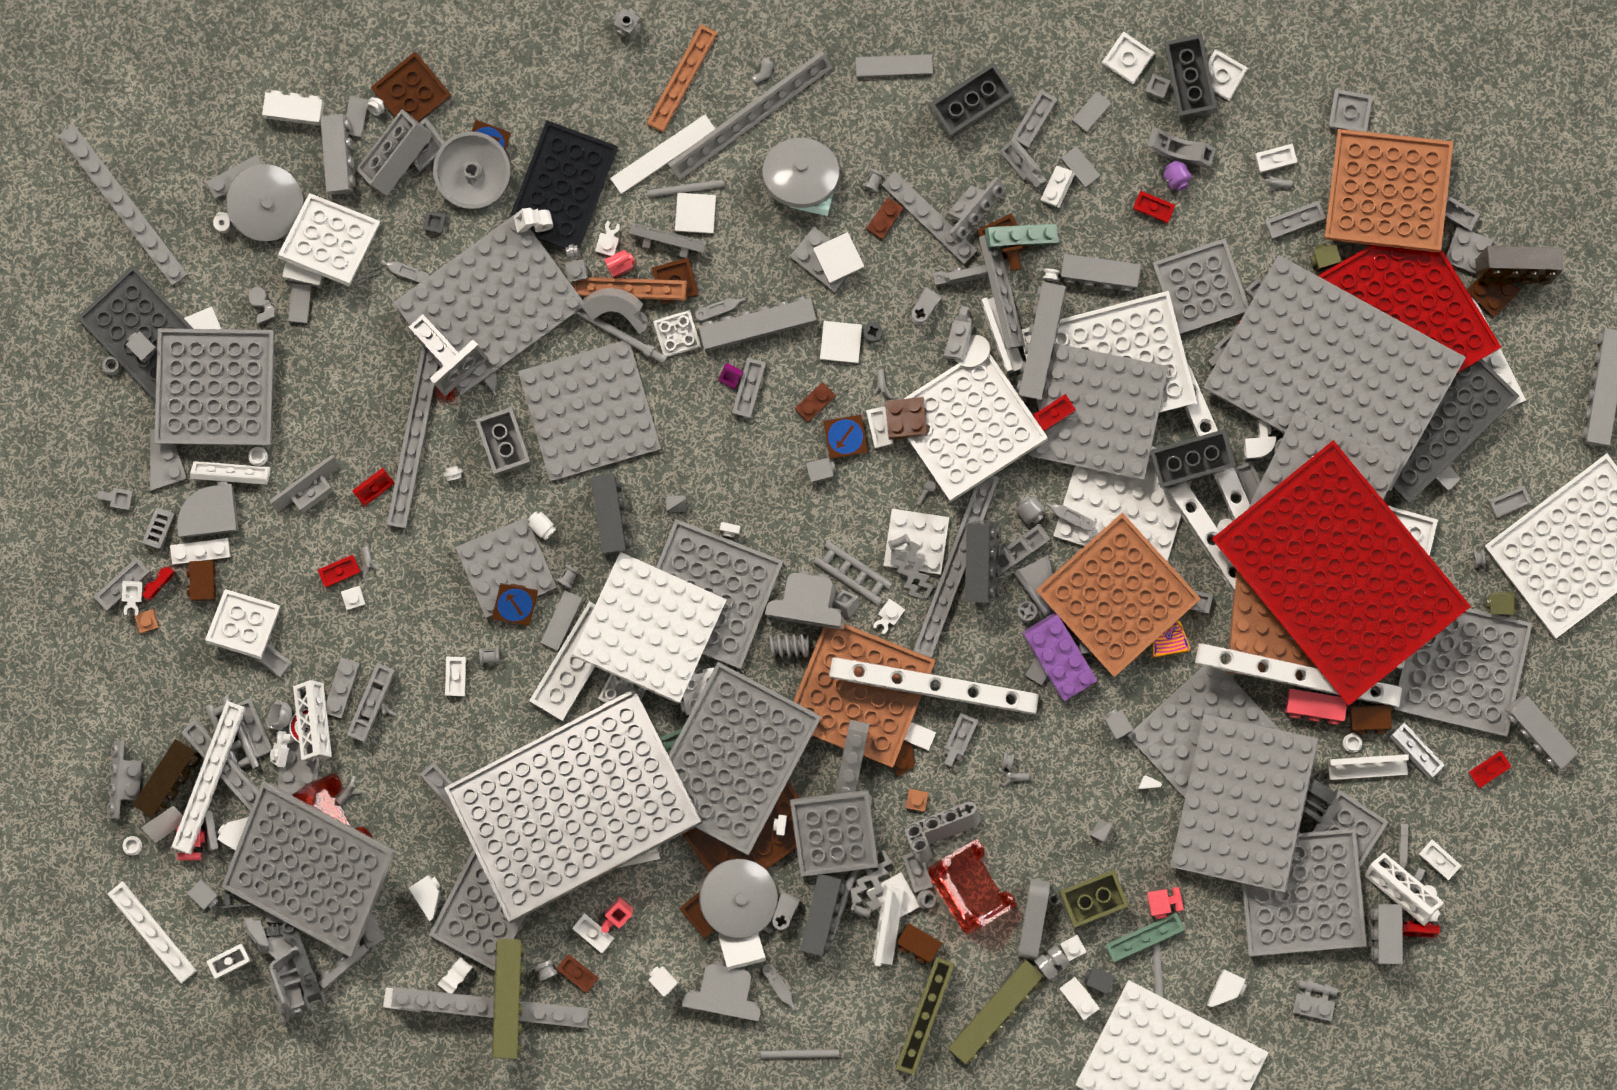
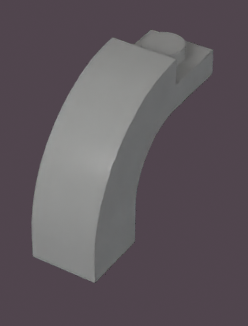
M1152 128L1148 147L1152 148L1153 152L1158 155L1192 165L1211 167L1216 149L1205 142H1193L1174 137L1159 128Z
M606 288L597 290L585 297L580 305L591 320L609 311L621 313L629 320L639 334L645 331L649 324L646 315L640 312L643 303L631 293L621 289Z

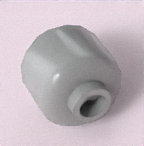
M1028 495L1017 504L1016 512L1024 523L1030 524L1033 522L1037 524L1044 518L1042 514L1045 508L1035 496L1030 497Z

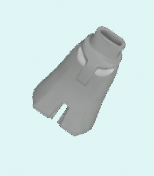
M1048 556L1013 573L1044 616L1048 617L1055 613L1035 591L1053 575Z

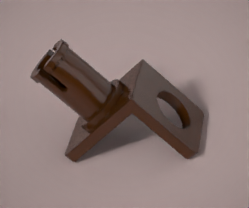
M1022 245L1001 247L1002 254H1007L1010 271L1022 269L1018 254L1022 249Z

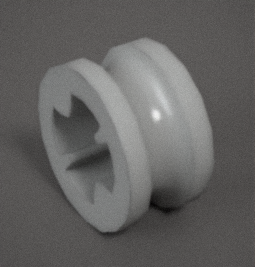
M1483 550L1479 553L1473 551L1475 568H1478V566L1484 568L1486 566Z
M1005 752L1001 769L1007 768L1008 771H1011L1014 754L1008 755Z

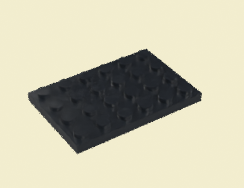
M546 120L510 217L522 208L538 209V211L549 210L554 227L547 231L535 232L534 226H531L530 229L537 239L564 249L569 247L570 244L578 245L580 250L619 147Z

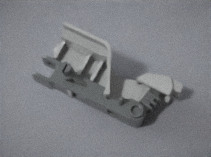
M252 917L245 919L247 938L259 952L270 954L275 958L269 967L272 979L270 990L283 1027L290 1020V1016H299L305 1009L308 1016L311 1017L310 1002L320 1000L324 1011H328L323 991L319 989L298 929L287 922H284L281 926L276 924V928L273 927V924H271V929H269L268 925H266V928H263L260 920L253 921Z

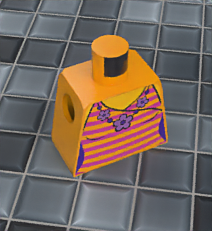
M1176 621L1152 643L1153 658L1190 651V646L1180 621Z

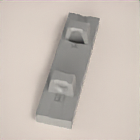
M636 223L631 225L629 234L644 237L642 247L650 248L652 240L681 247L679 256L687 258L690 249L704 252L707 246L706 241Z
M379 663L376 664L347 732L348 736L366 743L395 675V670Z

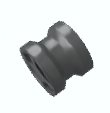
M876 322L866 324L863 330L866 341L870 343L878 342L882 338V327Z

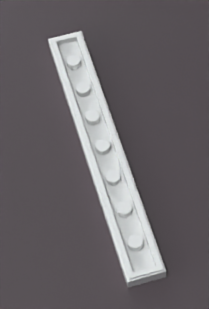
M226 701L171 848L191 855L244 715L245 707Z

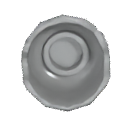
M279 701V703L275 702L272 705L266 720L267 728L279 731L285 729L290 724L292 709L288 703Z

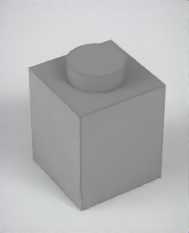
M140 331L133 333L127 339L126 345L144 364L157 352V348Z
M829 457L806 463L811 484L834 478L833 473H836L834 462L829 461Z
M1114 709L1106 714L1107 718L1104 721L1115 740L1133 731L1122 710L1117 712Z
M200 879L187 893L204 910L208 908L213 909L219 902L217 898L220 895L203 879Z

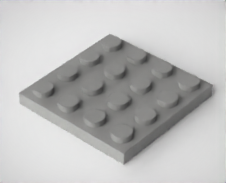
M1226 239L1152 263L1161 291H1169L1180 335L1244 314L1249 307Z
M527 517L455 547L485 618H489L493 614L500 583L509 585L512 583L538 590L537 597L557 589L535 535L528 526L529 521Z
M868 790L790 800L801 877L878 867Z

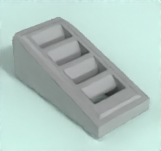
M156 507L142 543L162 550L175 514ZM160 514L169 518L166 521L157 517ZM159 522L165 524V527L162 528L160 526L155 525V523ZM153 529L162 531V534L159 535L153 533L152 531ZM153 536L159 538V541L156 542L150 540V537Z

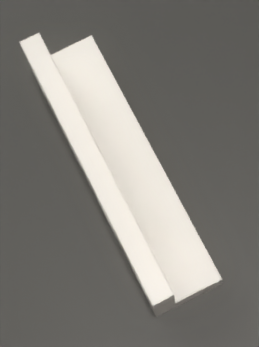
M994 297L982 299L981 305L1006 374L1021 370L1023 361L1018 347L1006 349Z
M310 680L293 686L301 760L307 761L316 757L323 759L331 758L324 684ZM306 688V695L302 699L300 690ZM305 706L308 707V714L306 718L303 716V710ZM307 725L310 726L311 730L308 736L305 735ZM311 743L313 753L307 754V747Z
M1406 754L1328 760L1329 780L1408 775L1407 761L1409 756Z
M1385 853L1370 864L1365 874L1366 878L1397 904L1402 905L1403 909L1424 926L1444 904L1442 900ZM1384 861L1390 866V869L1383 868L1380 863ZM1395 875H1401L1405 881H1399L1395 878ZM1410 887L1417 888L1420 894L1413 893ZM1425 900H1431L1436 905L1431 908L1426 904Z
M884 884L872 959L876 966H881V963L889 965L893 963L904 887Z

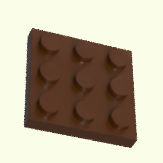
M413 52L371 86V89L395 117L403 109L418 122H421L452 97L450 92L416 52Z

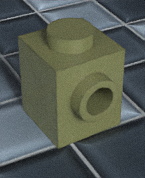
M1326 243L1315 246V250L1312 251V256H1310V261L1317 271L1341 263L1336 243L1328 246Z
M1492 592L1490 597H1487V609H1490V614H1515L1516 592Z

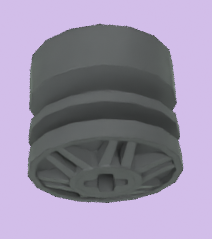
M1311 778L1302 817L1309 821L1321 823L1323 818L1316 813L1319 812L1326 815L1327 811L1321 807V804L1331 806L1337 794Z

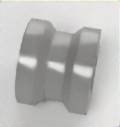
M1023 602L1018 608V617L1025 622L1032 621L1037 615V607L1032 602Z
M551 959L534 967L535 971L540 975V982L558 974L557 970L552 966L553 962Z

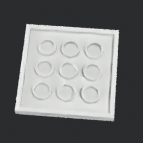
M309 193L278 254V258L350 286L380 226V221Z

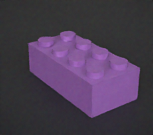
M1053 613L1022 632L1023 637L1063 701L1097 681L1058 614Z

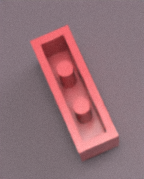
M1289 689L1285 713L1289 714L1290 718L1301 719V716L1309 717V721L1320 722V719L1328 720V724L1339 725V722L1345 721L1347 703L1342 697Z

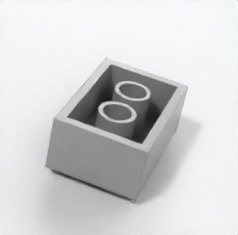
M512 407L475 419L495 477L532 464Z
M1373 905V909H1370V920L1374 921V928L1370 929V939L1374 940V948L1370 950L1371 960H1374V964H1403L1402 905Z

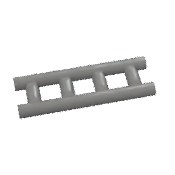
M827 541L824 547L828 549V552L823 559L817 557L813 563L878 605L882 599L877 595L883 586L889 589L892 582L830 541ZM834 555L844 560L839 570L829 565ZM851 565L861 571L855 581L845 575ZM867 576L877 582L871 591L861 586Z
M228 696L221 698L223 705L215 709L212 704L205 706L215 730L219 722L217 716L222 714L226 701L231 702ZM240 723L237 731L239 740L233 742L229 756L240 768L251 764L252 768L255 769L260 765ZM243 746L247 757L237 761L233 751Z

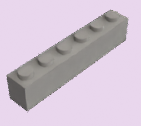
M1043 282L1042 286L1038 287L1037 297L1039 298V303L1034 306L1033 316H1035V321L1029 328L1031 340L1030 343H1026L1025 354H1027L1026 362H1022L1020 371L1023 373L1022 381H1018L1016 389L1020 397L1038 401L1043 400L1065 302L1066 286Z
M806 296L796 298L795 302L789 304L787 301L777 303V307L769 308V306L758 308V312H742L739 314V317L732 318V316H726L721 318L720 322H704L699 327L704 350L706 352L817 323L811 298L806 299Z
M1605 328L1597 337V344H1600L1599 352L1596 351L1594 355V363H1597L1596 371L1593 370L1591 374V382H1594L1593 389H1590L1588 393V400L1591 402L1590 408H1586L1585 411L1587 426L1583 427L1581 436L1584 438V444L1601 447L1610 446L1617 405V330Z

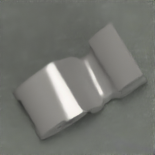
M254 287L249 292V300L253 307L265 309L256 318L257 324L261 326L277 319V310L267 300V293L264 289Z

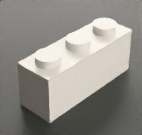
M273 90L271 93L265 92L262 115L265 119L321 126L320 116H323L324 102L318 96L310 95L309 98H305L297 93L282 95V92Z

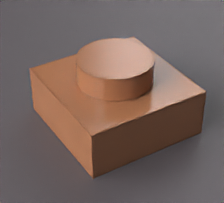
M154 609L134 615L140 634L159 628Z
M909 789L906 808L925 812L928 792Z

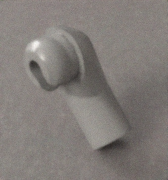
M769 58L762 59L760 72L751 76L755 85L770 78L773 62Z

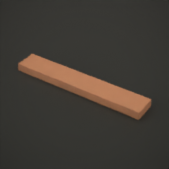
M702 24L699 26L648 119L647 125L664 133L718 34L717 32Z
M588 277V279L572 282L573 288L580 297H587L597 290L606 288L627 291L638 299L686 301L687 281Z

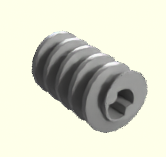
M777 634L775 640L769 635L770 654H772L773 659H776L778 654L781 659H784L786 653L789 659L792 658L793 653H795L796 658H800L801 653H803L804 658L808 657L809 634L806 639H804L802 634H800L798 639H796L795 634H792L790 640L787 634L784 635L783 640H781L779 634Z

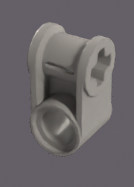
M926 287L912 309V322L918 326L924 325L937 309V304H940L943 297ZM923 312V317L918 319L917 314Z
M782 892L772 920L775 929L784 931L789 928L799 906L800 898ZM781 917H785L784 920L787 922L786 925L782 924V926L779 927L778 922L776 921L777 918L781 919Z

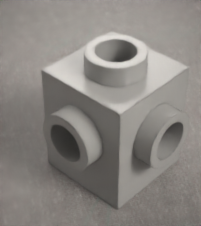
M623 8L621 13L618 11L613 18L615 32L622 37L628 36L632 38L633 34H637L641 28L639 14L632 9L626 10ZM625 18H627L628 20H630V22L627 23V24H625V23H624Z

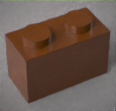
M213 560L189 561V566L186 567L187 578H190V585H187V596L190 597L191 601H215V562Z
M1390 705L1349 708L1350 730L1355 731L1356 735L1367 734V730H1375V734L1387 733L1388 729H1392Z
M908 923L897 944L900 945L899 950L906 954H909V952L916 954L915 959L926 964L927 961L931 963L942 942Z

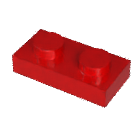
M1140 190L1133 210L1168 224L1176 205Z
M1064 394L1033 416L1045 432L1077 410L1068 396Z
M382 467L352 491L365 507L394 485L395 482Z
M353 554L317 570L325 588L361 573Z
M169 566L163 567L156 574V580L153 583L149 582L143 590L145 592L142 595L151 601L176 572Z
M1500 750L1470 770L1468 774L1476 786L1481 788L1512 766Z
M1404 921L1402 923V936L1437 938L1440 933V925H1434L1432 922H1428L1425 926L1423 924H1415L1413 921Z

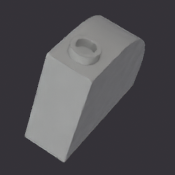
M227 481L217 482V486L205 487L193 493L185 501L179 512L177 522L178 537L189 538L239 532L234 486Z

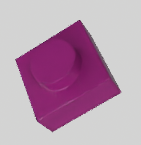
M726 363L718 381L735 389L744 371Z

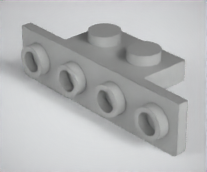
M995 177L985 190L971 185L949 210L948 215L950 218L958 221L949 232L956 244L960 245L1005 192V188L998 177Z
M329 456L296 482H293L284 491L277 494L269 501L277 512H280L290 503L294 502L302 514L334 491L325 478L340 467L332 456Z
M122 740L114 741L111 747L113 760L110 765L111 783L108 787L110 803L107 805V813L110 819H119L121 799L136 800L140 792L142 761L123 760L124 741Z

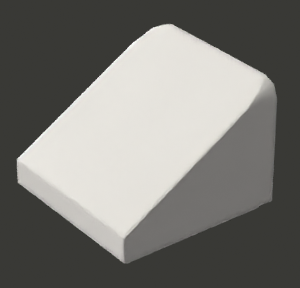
M1145 775L1142 777L1137 790L1159 788L1162 784Z

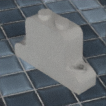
M807 571L790 574L787 578L783 600L774 599V601L769 602L765 611V615L768 618L839 630H843L845 624L841 610L832 608L836 586L829 579L828 575L820 573L817 576L810 575V572Z
M715 961L714 964H710L705 968L701 991L689 990V993L684 996L682 1003L683 1007L759 1021L761 1014L758 1003L747 1000L751 984V974L745 970L746 966L727 970L726 963L721 961Z

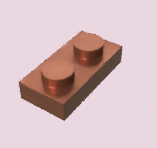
M887 197L866 230L883 240L904 207Z
M822 382L795 407V410L809 422L836 395Z
M567 954L556 968L586 993L599 979L598 976L570 954Z

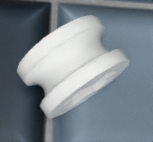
M1044 269V280L1060 281L1058 275H1061V271Z

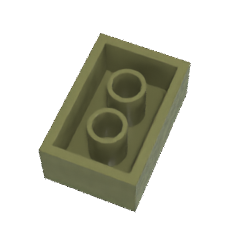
M1115 870L1058 891L1073 928L1129 906Z

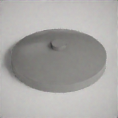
M463 132L451 137L440 147L434 160L433 174L439 191L448 201L459 207L475 209L493 203L503 194L510 179L511 169L506 151L497 140L481 132Z
M808 138L788 139L777 144L767 154L763 163V182L769 194L784 205L795 208L816 206L827 200L838 185V161L828 147L816 140Z
M269 164L251 166L240 172L231 182L226 195V210L231 223L241 234L256 241H273L289 234L303 207L302 191L294 177L286 170Z
M732 859L715 866L703 880L699 894L701 912L707 923L717 932L735 938L752 936L764 929L773 918L778 902L776 885L770 874L759 864L744 859Z

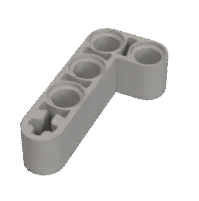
M965 802L908 825L905 829V834L916 861L925 863L931 859L932 852L929 844L977 826L980 823L977 806L973 802Z
M1030 878L1018 957L1036 960L1043 931L1050 881Z

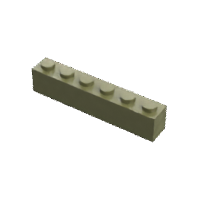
M521 939L496 940L492 1059H517V1055L521 1053V1043H517L518 1035H521L522 1024L518 1023V1015H522V1003H519V995H523V984H520V976H523L524 964H520L521 956H524V944H521Z
M938 957L935 958L896 1069L915 1075L955 965L954 963Z
M1025 960L948 1049L965 1064L967 1062L972 1063L978 1057L976 1052L980 1047L985 1049L991 1042L989 1037L994 1032L998 1034L1005 1026L1002 1022L1007 1017L1011 1019L1017 1012L1016 1006L1019 1003L1024 1004L1028 1000L1030 990L1032 988L1036 990L1042 984L1043 980L1041 978L1044 975Z

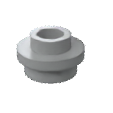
M109 356L103 361L102 368L106 374L116 375L121 371L122 365L114 356ZM112 362L116 365L114 369L109 368V364Z
M925 889L918 894L917 903L919 907L929 909L935 905L936 897L932 891Z

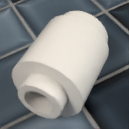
M535 512L528 518V526L540 538L543 537L547 540L556 531L553 527L554 524L542 512L539 514Z

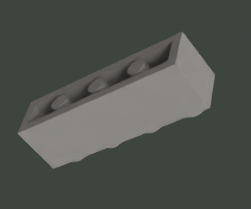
M344 114L320 116L326 192L330 195L353 193V187H355L356 183L355 177L352 175L354 160L350 155V149H352L353 144L352 139L348 135V131L351 130L350 119H347Z
M1064 254L1060 279L1064 280L1066 284L1083 282V286L1094 287L1097 284L1102 285L1103 289L1113 290L1114 287H1119L1121 291L1133 292L1138 287L1141 264Z
M1521 695L1505 710L1509 714L1507 718L1514 725L1518 724L1521 728V734L1526 739L1530 738L1533 741L1535 750L1547 757L1545 761L1552 768L1562 769L1578 754L1528 696Z
M850 720L835 794L856 792L869 729L868 723Z

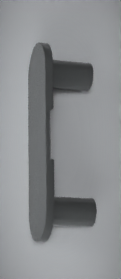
M228 894L224 895V906L221 909L252 907L255 905L252 903L231 905V895Z

